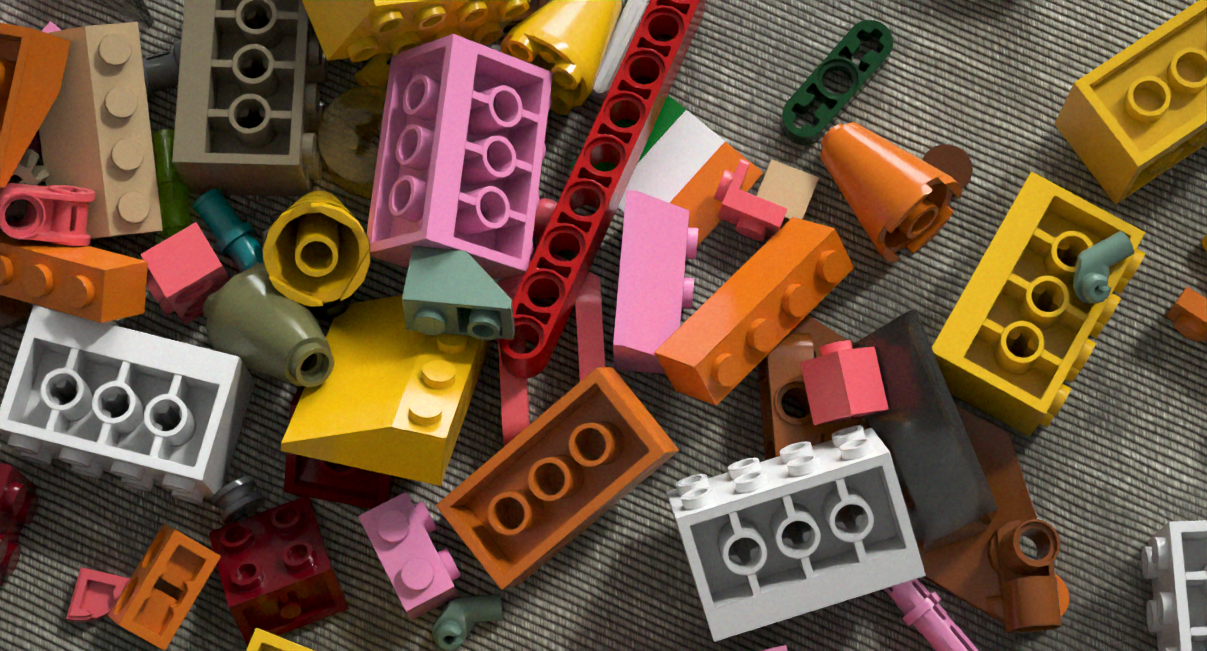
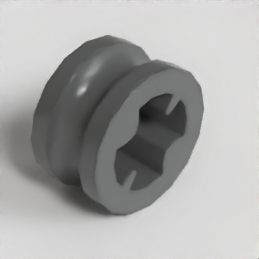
M245 476L227 484L211 497L210 500L213 505L223 509L220 517L224 524L246 517L265 502L262 493L254 492L253 487L256 482L252 476Z

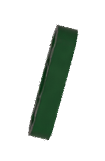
M864 20L854 25L786 102L782 112L781 128L784 135L791 142L799 145H810L820 140L885 66L891 55L893 37L890 30L883 23L875 20ZM873 37L878 39L877 50L879 53L873 50L868 51L860 60L858 68L852 61L859 53L860 38L866 42L870 41ZM831 71H841L849 76L852 86L843 94H833L825 89L822 82L823 77ZM816 96L822 105L814 114L813 124L815 127L813 128L808 124L803 125L801 128L796 127V114L794 112L797 111L802 115L806 114L814 105Z

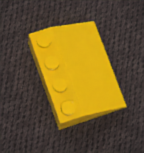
M402 295L351 303L343 314L333 319L326 336L334 358L333 370L322 384L304 388L281 442V451L441 486L486 358L490 340H480L472 336L445 333L426 335L419 331L407 330Z

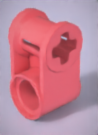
M8 183L5 188L0 187V229L8 236L19 240L47 241L69 246L90 245L91 236L86 233L89 203L95 201L96 191L69 185L39 186ZM20 199L26 200L28 206L26 215L18 222H6L5 212L10 203Z

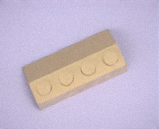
M138 22L82 26L49 32L48 34L69 40L71 43L60 93L38 129L42 163L50 173V176L45 180V186L69 185L96 191L95 201L89 203L86 233L91 236V240L163 231Z

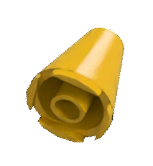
M312 191L303 195L277 217L266 233L262 250L264 265L274 288L288 299L310 307L323 306V303L338 299L342 301L350 297L364 282L371 256L369 239L363 226L337 197L325 191Z

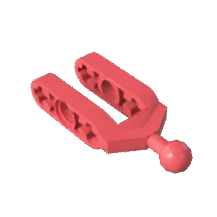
M541 198L539 200L533 235L536 236V249L557 205V202L552 199ZM555 253L553 256V258H555L558 261H568L565 258L557 255V253ZM591 272L588 273L575 302L580 381L595 368L605 367L600 277ZM525 273L505 277L497 282L499 287L512 299V302ZM545 294L540 295L536 298H549L554 296ZM498 339L502 432L505 446L530 425L528 378H517L507 372L502 363ZM526 340L518 341L511 347V350L519 354H525Z

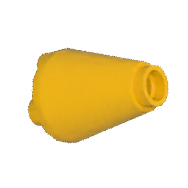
M551 0L510 30L500 44L501 52L553 72L551 85L552 103L550 109L557 114L567 115L573 107L581 106L594 88L622 10V0Z

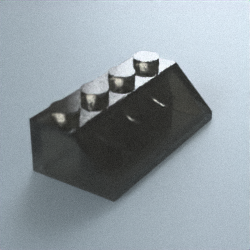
M916 309L905 312L852 344V349L875 346L889 409L864 416V425L866 429L872 427L890 451L901 492L908 508L907 512L915 540H921L925 553L985 532L997 513L998 507Z

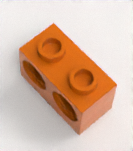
M163 523L108 614V617L119 626L165 651L221 556Z

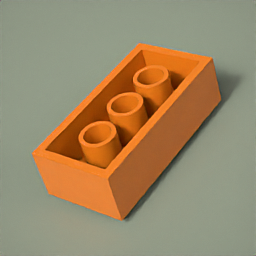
M597 367L435 506L499 588L504 590L520 585L675 455L679 449L613 367Z

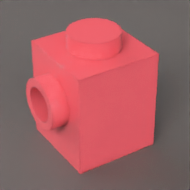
M851 340L834 342L819 347L821 356L800 362L814 425L853 420L889 409L875 346L852 349Z

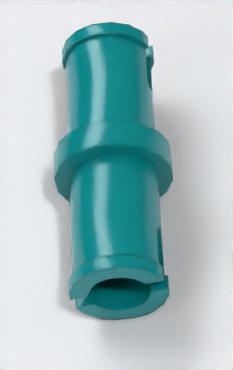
M214 188L206 192L194 202L192 208L200 215L218 240L216 243L217 249L222 255L228 254L241 272L250 269L255 264L264 263L262 247L254 238L255 229L250 222L243 223L223 196L220 188Z

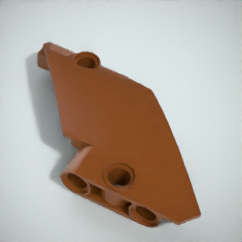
M807 315L758 364L765 461L780 456L782 448L794 443L807 441L811 442V445L814 446L832 440L831 435L845 427L861 425L864 430L872 427L890 451L926 574L923 577L1003 623L1006 633H1028L1060 628L1062 626L1057 578L1055 577L1053 563L1060 551V539L1052 525L1038 518L1010 433L941 397L879 359L878 364L889 409L853 420L814 425L800 362L821 356L820 346L847 339ZM851 343L852 349L859 348L858 346ZM787 397L796 400L802 407L803 417L796 419L788 416L782 408V398ZM1021 536L1028 537L1036 545L1037 558L1035 560L1026 557L1021 551L1019 545Z

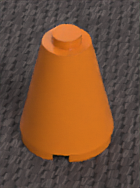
M856 122L846 125L837 124L822 139L821 146L823 148L820 153L822 163L873 245L887 261L895 262L901 260L895 253L906 247L912 253L921 249L937 235L952 216L954 211L948 206V203L953 194L960 199L962 188L950 175Z

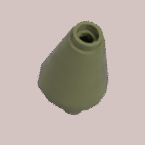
M264 263L255 264L250 269L233 276L217 292L209 295L204 302L203 313L207 318V335L210 345L216 351L240 357L247 369L297 386L315 387L322 384L330 376L334 367V358L330 345L310 307L290 300L276 290L269 279Z

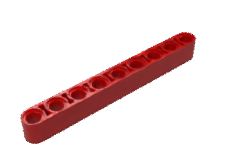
M650 0L513 299L514 339H499L502 363L511 375L523 379L532 378L540 374L547 366L703 18L705 0ZM666 34L672 36L673 39L662 42L655 40L654 37ZM642 76L655 79L654 82L645 85L638 84L633 80ZM620 119H631L636 122L635 125L627 128L618 127L614 123ZM601 162H611L617 165L615 169L607 172L598 171L594 168L595 165ZM585 205L597 209L596 213L585 217L579 216L573 211ZM561 250H572L578 254L574 259L566 262L553 258L554 254ZM545 294L552 295L558 299L553 305L544 308L537 307L532 303L536 297ZM521 340H529L537 344L533 351L525 354H519L511 350V347Z

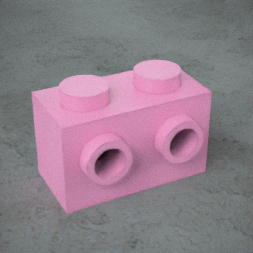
M404 492L358 516L411 621L459 596L452 581L461 577V574L447 548L439 552L436 551L428 534L437 530V527L423 501L413 505L407 492Z

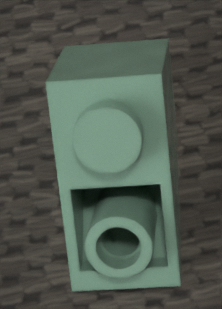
M413 246L402 295L407 330L419 331L426 335H439L442 333L466 335L480 340H493L496 338L514 339L515 326L512 299L467 251Z

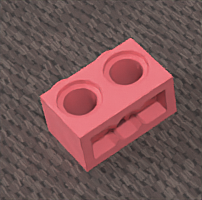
M197 222L140 254L144 261H148L149 270L147 271L146 286L156 302L159 303L166 316L175 311L184 325L203 315V306L207 297L217 292L230 280Z

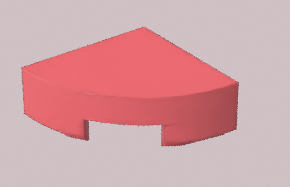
M81 567L66 619L70 622L86 623L107 617L130 578Z

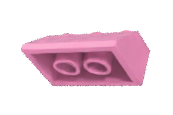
M626 190L613 340L614 369L666 374L654 352L680 327L682 309H692L694 278L684 277L686 258L696 259L698 228L688 227L689 210L633 190Z

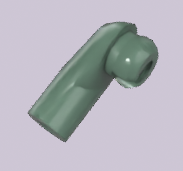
M1119 231L1078 255L1073 288L1081 301L1098 304L1108 298L1111 287L1107 286L1110 267L1134 254L1133 246L1124 232Z
M501 594L452 599L433 624L432 637L436 646L443 651H455L462 645L476 623L502 621Z

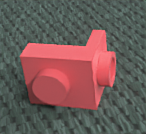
M740 159L735 173L725 170L715 193L714 199L722 202L718 218L736 225L735 230L747 238L757 241H763L765 237L770 239L780 230L787 208L741 190L750 162Z

